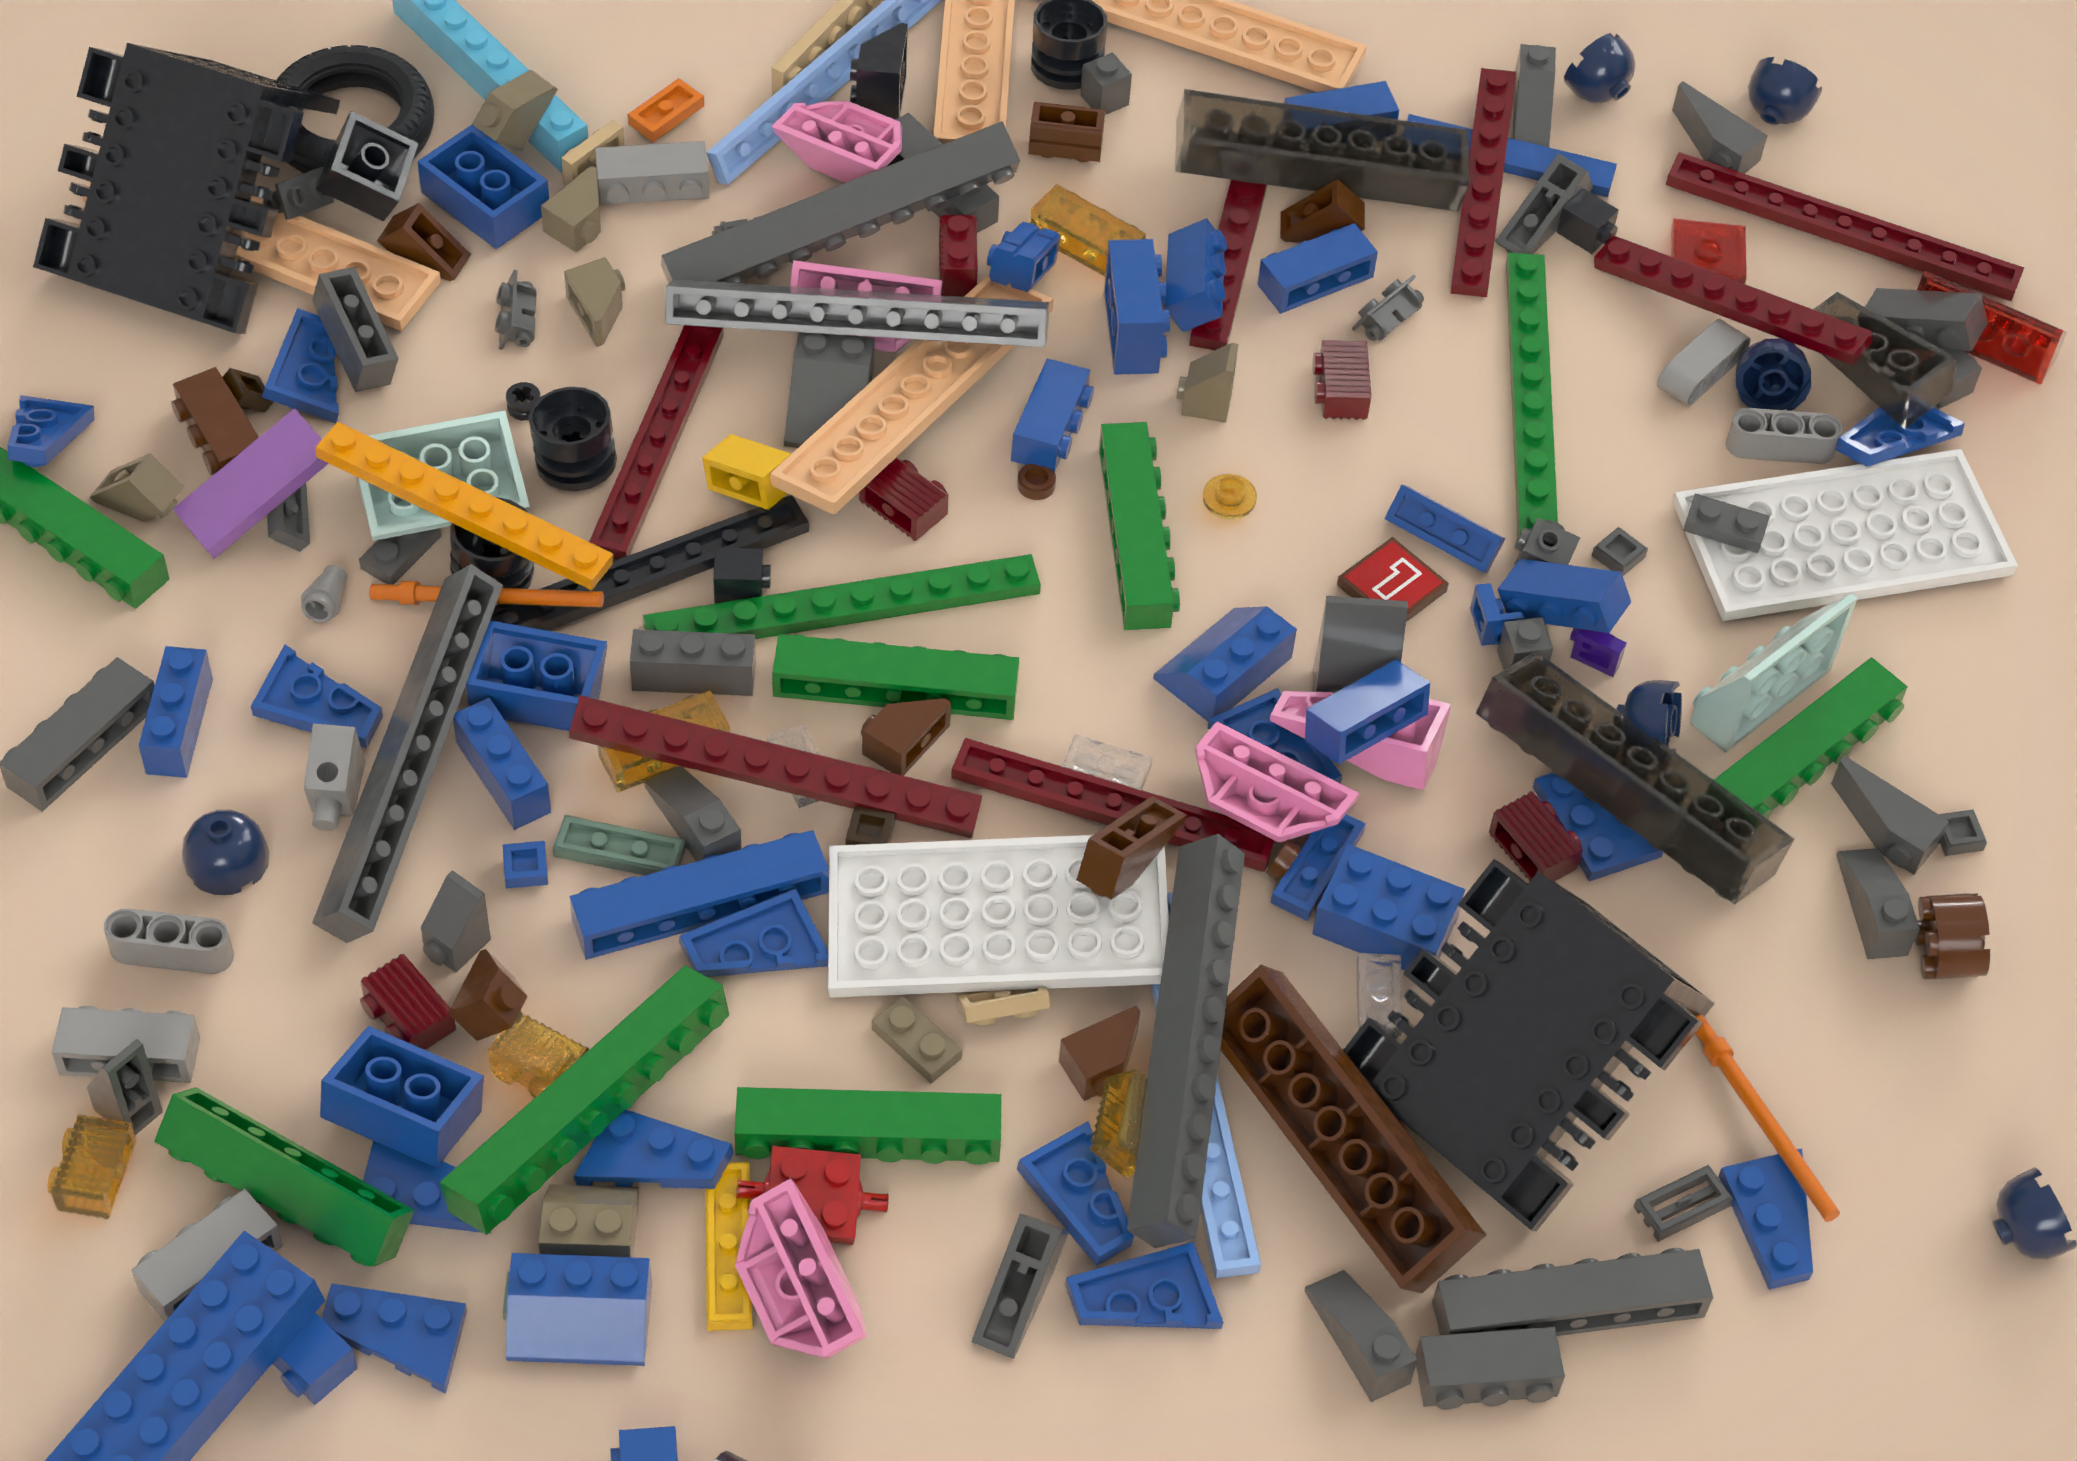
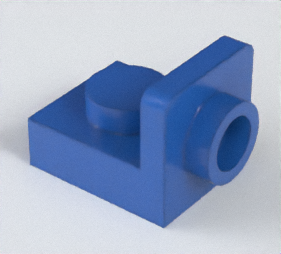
M1491 583L1475 585L1470 611L1481 646L1499 645L1504 622L1524 620L1523 612L1504 613L1502 601L1500 598H1495Z

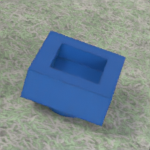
M545 841L502 844L506 889L548 885Z

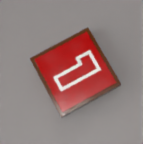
M1391 537L1338 576L1337 586L1353 598L1408 601L1406 622L1446 593L1449 585L1445 579L1394 537Z

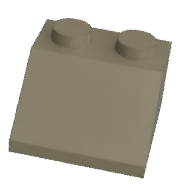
M549 1184L542 1203L538 1240L540 1254L633 1257L639 1187Z

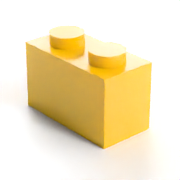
M730 434L702 457L708 490L769 510L788 494L771 485L770 473L787 459L791 453Z

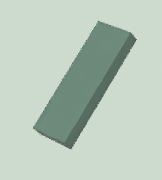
M564 815L553 846L554 857L640 875H649L660 872L669 866H680L686 850V840Z

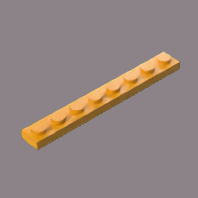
M337 422L316 446L317 458L590 590L594 589L613 564V553L340 422Z

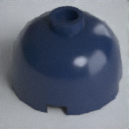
M1611 33L1605 34L1588 45L1580 53L1584 59L1577 67L1571 63L1564 75L1566 85L1581 99L1592 103H1603L1611 99L1617 101L1624 97L1631 88L1629 83L1635 72L1634 55L1627 43L1618 34L1615 37Z
M1774 57L1761 59L1748 85L1750 102L1757 113L1760 114L1761 119L1769 124L1777 125L1779 123H1794L1805 118L1818 101L1822 92V86L1820 88L1816 86L1818 81L1816 75L1804 66L1791 60L1785 59L1781 65L1772 63Z
M1780 338L1764 339L1752 344L1742 353L1736 367V388L1739 397L1748 408L1787 409V411L1796 409L1806 400L1811 389V367L1804 352L1794 343Z
M1666 680L1643 682L1636 685L1629 692L1625 705L1618 704L1615 726L1616 728L1623 729V738L1626 744L1636 754L1650 759L1672 761L1675 756L1676 749H1668L1670 737H1679L1682 693L1673 692L1680 686L1679 682Z
M231 809L215 810L202 815L190 826L183 838L182 860L187 875L201 891L213 895H233L241 892L240 887L247 885L251 881H253L254 885L262 878L268 868L269 850L262 830L249 816Z
M2036 1167L2017 1175L2005 1184L1999 1192L1996 1203L1999 1219L1992 1221L2004 1245L2013 1243L2021 1254L2032 1259H2049L2075 1249L2077 1243L2076 1240H2066L2064 1234L2072 1231L2070 1223L2050 1185L2048 1184L2040 1188L2034 1179L2042 1175Z

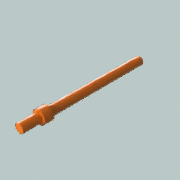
M401 581L399 585L371 584L369 595L371 600L399 601L401 605H419L420 601L436 602L442 586H424L419 581ZM502 588L496 604L602 607L604 595L602 591Z
M1703 1015L1695 1016L1703 1023L1695 1034L1704 1046L1703 1053L1712 1066L1719 1067L1825 1222H1830L1837 1218L1840 1214L1839 1209L1733 1059L1734 1051L1724 1037L1717 1036Z

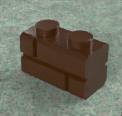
M1034 102L1028 154L1040 155L1044 158L1059 157L1076 159L1080 162H1100L1106 110Z

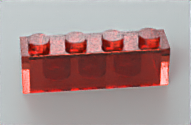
M1924 271L1917 290L1976 293L1928 271ZM1981 295L1988 324L1973 350L1966 352L2041 385L2058 356L2067 332Z

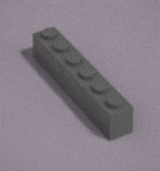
M1670 1248L1660 1254L1641 1256L1638 1253H1628L1613 1260L1598 1261L1594 1258H1587L1577 1261L1573 1265L1555 1267L1553 1264H1540L1530 1270L1511 1272L1508 1269H1498L1487 1275L1467 1277L1462 1274L1452 1275L1443 1281H1438L1432 1304L1440 1335L1555 1327L1556 1335L1561 1336L1704 1318L1712 1302L1713 1294L1700 1249L1684 1251L1682 1248Z

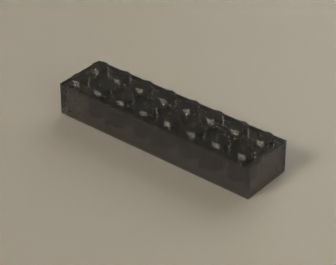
M1184 89L1176 119L1175 172L1309 191H1317L1338 179L1359 198L1459 212L1470 182L1468 132L1466 129Z
M1536 651L1493 676L1476 711V714L1488 722L1491 728L1503 733L1519 745L1525 753L1534 756L1549 767L1556 776L1568 781L1580 790L1587 799L1599 804L1614 815L1621 824L1637 832L1652 847L1664 852L1680 864L1686 872L1695 875L1714 889L1718 896L1729 900L1734 905L1776 874L1795 840L1661 741L1635 726L1629 718Z

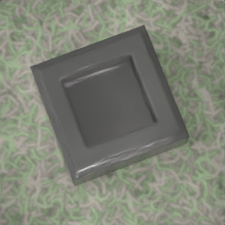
M1617 527L1593 548L1591 556L1610 570L1622 572L1624 576L1646 557L1648 548L1620 527Z
M1974 809L1939 814L1949 820V824L1940 842L1945 856L1984 851L1987 841Z

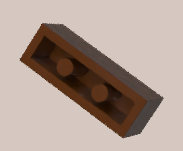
M216 367L173 383L176 399L171 401L174 414L180 423L186 421L188 424V436L196 449L199 447L203 449V460L211 475L217 473L259 438Z

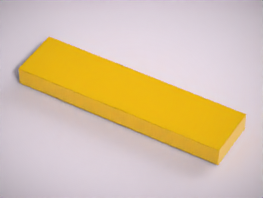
M729 1162L715 1189H705L707 1331L753 1329L752 1301L735 1266L742 1235L749 1218L748 1211L750 1207V1199H736V1188L738 1179L750 1181L749 1162Z

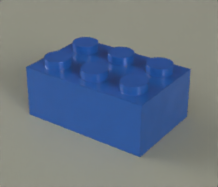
M473 124L417 161L421 193L495 249H498L542 218L541 205L549 199L548 180Z
M1153 239L1108 240L1104 297L1114 375L1159 373L1160 358L1167 357V338L1163 333H1169L1170 314L1169 310L1162 309V305L1166 304L1165 282H1159L1158 277H1162L1161 254H1155Z
M1347 844L1317 907L1312 934L1406 971L1422 949L1440 958L1442 954L1440 949L1448 941L1459 916L1461 907L1458 906V903L1464 897L1465 889Z
M367 1026L321 1080L320 1117L437 1168L481 1113L484 1075Z

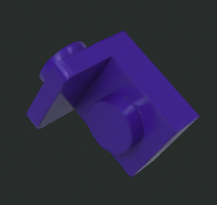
M1573 628L1569 638L1574 641L1570 658L1614 677L1620 667L1627 642L1616 638L1610 633Z

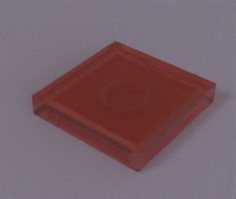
M1674 218L1671 226V257L1745 284L1747 279L1746 226Z

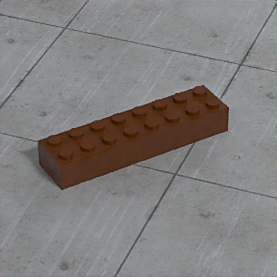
M1260 964L1227 996L1220 1050L1398 1286L1403 1290L1423 1293L1487 1234L1284 973Z

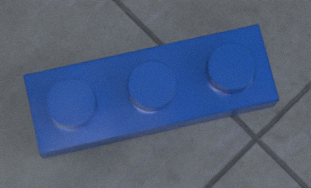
M1403 484L1400 486L1384 518L1483 573L1489 572L1506 539Z
M1346 814L1337 825L1312 832L1301 848L1300 853L1273 891L1270 903L1308 921L1321 901L1347 844L1356 846L1364 834L1366 823Z

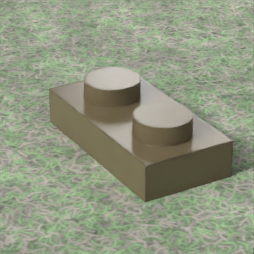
M904 996L872 1020V1030L930 1084L962 1059L963 1049Z

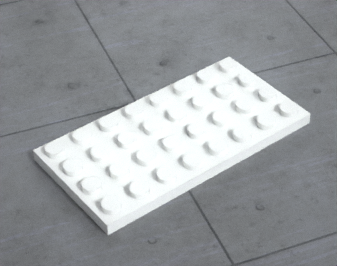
M1962 449L1891 459L1868 467L1858 464L1675 492L1672 501L1683 529L1695 493L1770 516L1758 553L1685 532L1722 621L1829 605L1850 593L1854 594L1857 600L2012 576L2018 567Z
M1093 835L829 846V997L1036 989V987L1053 989L1160 984L1169 924L1165 846L1135 883L1112 900L1093 893L1089 887L1076 881L1088 839Z

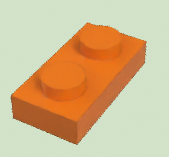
M678 78L628 113V125L650 141L655 142L703 108L704 95Z

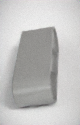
M1720 318L1716 319L1665 366L1657 380V386L1686 406H1691L1739 362L1742 353L1748 349L1751 339Z
M1743 408L1738 410L1733 416L1726 439V447L1732 455L1744 459L1822 464L1831 461L1834 457L1837 441L1842 434L1843 426L1836 417L1826 413Z
M119 909L107 916L104 922V932L111 955L117 962L123 964L216 974L225 971L233 962L234 953L228 929L223 922L214 918L136 909Z

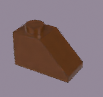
M1336 179L1281 211L1280 238L1285 242L1301 243L1353 223L1363 231L1365 229V203L1341 181Z
M420 203L394 215L377 239L387 251L440 272V278L447 281L456 279L471 256V253Z
M942 698L887 704L877 715H871L862 726V755L891 773L904 776L949 728L951 702Z
M487 949L479 952L448 1014L476 1041L512 1028L528 996L515 977Z
M1136 1005L1061 1039L1059 1063L1083 1101L1095 1096H1107L1122 1084L1138 1034L1140 1010Z

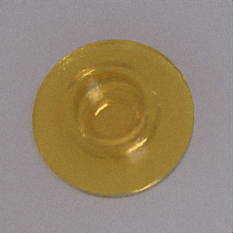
M1221 474L1215 476L1206 483L1203 490V502L1206 508L1221 518H1242L1248 515L1256 505L1257 492L1250 481L1239 475Z

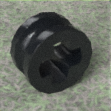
M519 382L508 388L506 402L507 411L510 416L521 421L528 420L531 407L540 398L538 387L528 382Z

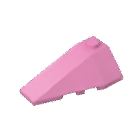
M1283 691L1270 714V721L1305 739L1306 709L1334 693ZM1429 699L1428 715L1346 761L1384 781L1424 790L1437 763L1451 704Z

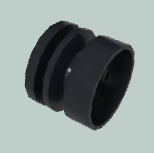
M1046 0L1039 4L1034 12L1031 70L1038 80L1047 86L1057 89H1081L1083 64L1105 56L1107 15L1102 7L1092 0Z
M564 387L548 392L534 403L528 420L539 476L548 485L567 491L593 488L606 481L615 470L617 461L615 441L612 434V418L608 402L599 393L584 387Z
M496 497L527 512L524 507L512 500ZM451 523V575L472 564L503 585L502 588L528 589L534 576V562Z

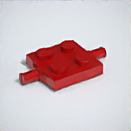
M772 1146L770 1168L765 1181L755 1182L738 1179L736 1188V1199H754L791 1178L823 1227L830 1243L854 1244L856 1221L861 1210L887 1213L889 1204L888 1193L863 1192L859 1179L860 1154Z

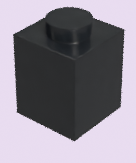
M1583 188L1562 208L1557 233L1590 254H1593L1602 244L1605 245L1613 235H1616L1618 227L1615 223L1619 209Z
M715 548L714 603L760 597L763 595V588L770 589L771 565H763V549Z

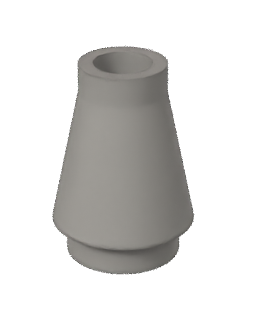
M337 565L326 566L323 573L302 593L301 609L309 619L322 623L329 621L338 614L344 583L347 579V574L341 567Z

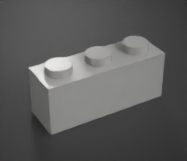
M705 141L595 148L600 205L709 198Z
M80 1006L78 1008L62 1007L52 1055L59 1075L95 1077L104 1065L138 1039L144 1046L154 1081L191 1083L200 1035L194 1015L185 1014L180 1011L153 1013L142 1012L134 1008L118 1011L101 1010L93 1006Z
M246 1189L234 1197H227L216 1205L213 1212L199 1222L191 1223L182 1228L176 1235V1238L159 1250H153L141 1258L138 1265L131 1269L138 1291L161 1318L166 1321L244 1230L273 1251L280 1249L283 1245L278 1225Z

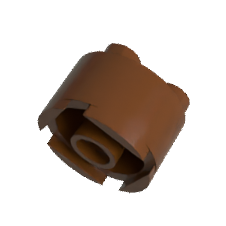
M1978 893L1919 897L1918 912L1920 920H1917L1920 930L1916 936L1915 943L1916 945H1924L1926 955H1921L1923 979L1935 980L1986 976L1990 965V949H1984L1985 935H1990L1987 911L1982 896H1978Z

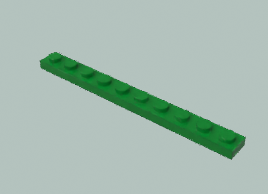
M1508 252L1506 276L1518 537L1523 527L1530 529L1537 518L1552 520L1558 523L1545 255Z
M1032 554L645 614L643 615L645 630L755 635V639L778 636V634L785 635L1040 594L1041 584Z

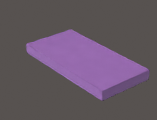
M294 408L180 502L173 510L213 558H216L329 464L316 457V446L322 439Z

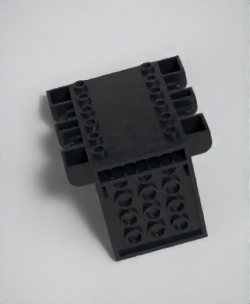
M132 43L126 44L124 55L89 47L76 97L110 107L109 114L90 109L88 114L92 121L106 123L104 134L101 136L91 131H84L82 140L100 146L99 151L82 146L64 144L58 171L90 181V187L71 182L69 191L73 194L86 196L87 200L84 209L72 204H65L63 213L81 219L80 225L60 219L45 218L33 267L235 334H245L258 283L231 274L232 269L250 274L253 273L254 265L249 261L236 259L235 256L238 246L245 250L258 251L260 242L241 236L242 231L260 237L271 238L278 213L276 208L251 200L252 195L272 200L274 192L270 188L255 185L257 173L260 172L264 176L273 178L278 177L280 168L262 163L261 158L265 156L280 162L291 163L304 112L289 108V106L337 115L340 100L206 58Z
M1493 859L1458 903V906L1486 927L1490 933L1485 938L1463 921L1457 929L1460 931V934L1479 947L1468 959L1455 945L1447 942L1440 950L1461 967L1458 973L1425 949H1422L1403 974L1432 997L1435 1002L1433 1005L1429 1004L1411 989L1406 992L1404 998L1407 1000V1003L1416 1010L1421 1011L1424 1016L1414 1026L1400 1012L1391 1011L1387 1018L1407 1035L1404 1041L1384 1025L1368 1017L1343 1050L1393 1115L1525 1226L1537 1232L1574 1185L1570 1179L1545 1159L1547 1154H1551L1572 1171L1577 1167L1579 1163L1576 1161V1158L1569 1151L1562 1149L1556 1144L1562 1135L1567 1132L1582 1147H1587L1588 1149L1593 1147L1596 1141L1574 1123L1577 1117L1603 1139L1609 1141L1630 1114L1600 1089L1602 1085L1605 1084L1629 1102L1634 1095L1631 1088L1623 1081L1617 1080L1612 1076L1613 1071L1622 1062L1638 1078L1646 1080L1652 1073L1629 1054L1633 1046L1658 1067L1666 1070L1703 1024L1681 1006L1679 1002L1704 1017L1715 1003L1580 897L1539 871L1529 883H1526L1502 863Z

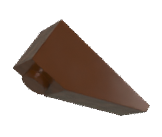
M1151 796L1088 839L1076 881L1089 887L1093 893L1112 900L1135 883L1182 826L1187 815Z

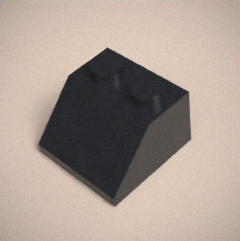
M900 23L861 44L859 58H852L850 80L856 81V85L851 87L850 102L894 120L900 117L907 77L908 24Z
M351 111L326 159L316 190L384 222L400 201L419 143Z

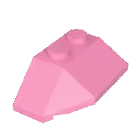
M849 101L819 102L806 106V103H794L771 126L774 133L810 169L844 183L886 167L902 151V126L899 121Z
M793 260L790 286L941 296L943 281ZM859 336L874 338V350L892 353L898 352L912 340Z
M1219 722L1212 726L1195 748L1207 806L1279 843L1337 825L1359 797L1358 792Z
M790 1178L751 1200L748 1211L749 1218L742 1235L735 1266L771 1344L828 1359L866 1338L867 1333L861 1306L823 1227L794 1181Z

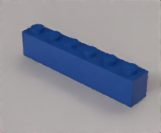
M813 830L803 833H790L774 841L763 844H750L741 850L722 855H709L693 863L682 866H669L660 872L641 877H628L619 883L601 888L585 889L579 894L569 896L571 917L582 951L587 960L689 932L795 888L801 900L829 893V869Z

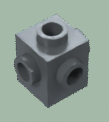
M1537 518L1530 529L1523 527L1514 545V548L1519 550L1514 564L1516 565L1519 559L1569 565L1580 537L1565 531L1564 527L1555 521Z

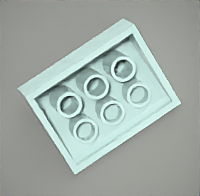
M505 410L369 435L373 439L494 497L512 500L524 507L526 511H530ZM357 477L373 541L451 526V522Z
M1850 593L1802 618L1792 627L1784 626L1769 645L1765 648L1762 645L1758 646L1743 665L1739 668L1736 666L1731 667L1722 676L1717 685L1713 688L1707 686L1698 693L1693 701L1695 709L1690 723L1725 753L1831 671L1857 597Z

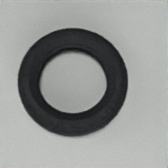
M342 45L331 47V49H321L312 52L311 55L308 54L288 66L276 79L277 81L318 94H324L339 88L364 87L389 95L398 103L401 109L396 120L387 128L419 143L414 158L424 148L431 134L434 122V103L426 81L408 61L386 50L376 47L369 48L363 45H351V47ZM289 106V108L303 111V108ZM301 123L292 160L288 164L302 173L319 167L324 168L326 159L336 140L318 136L307 130Z

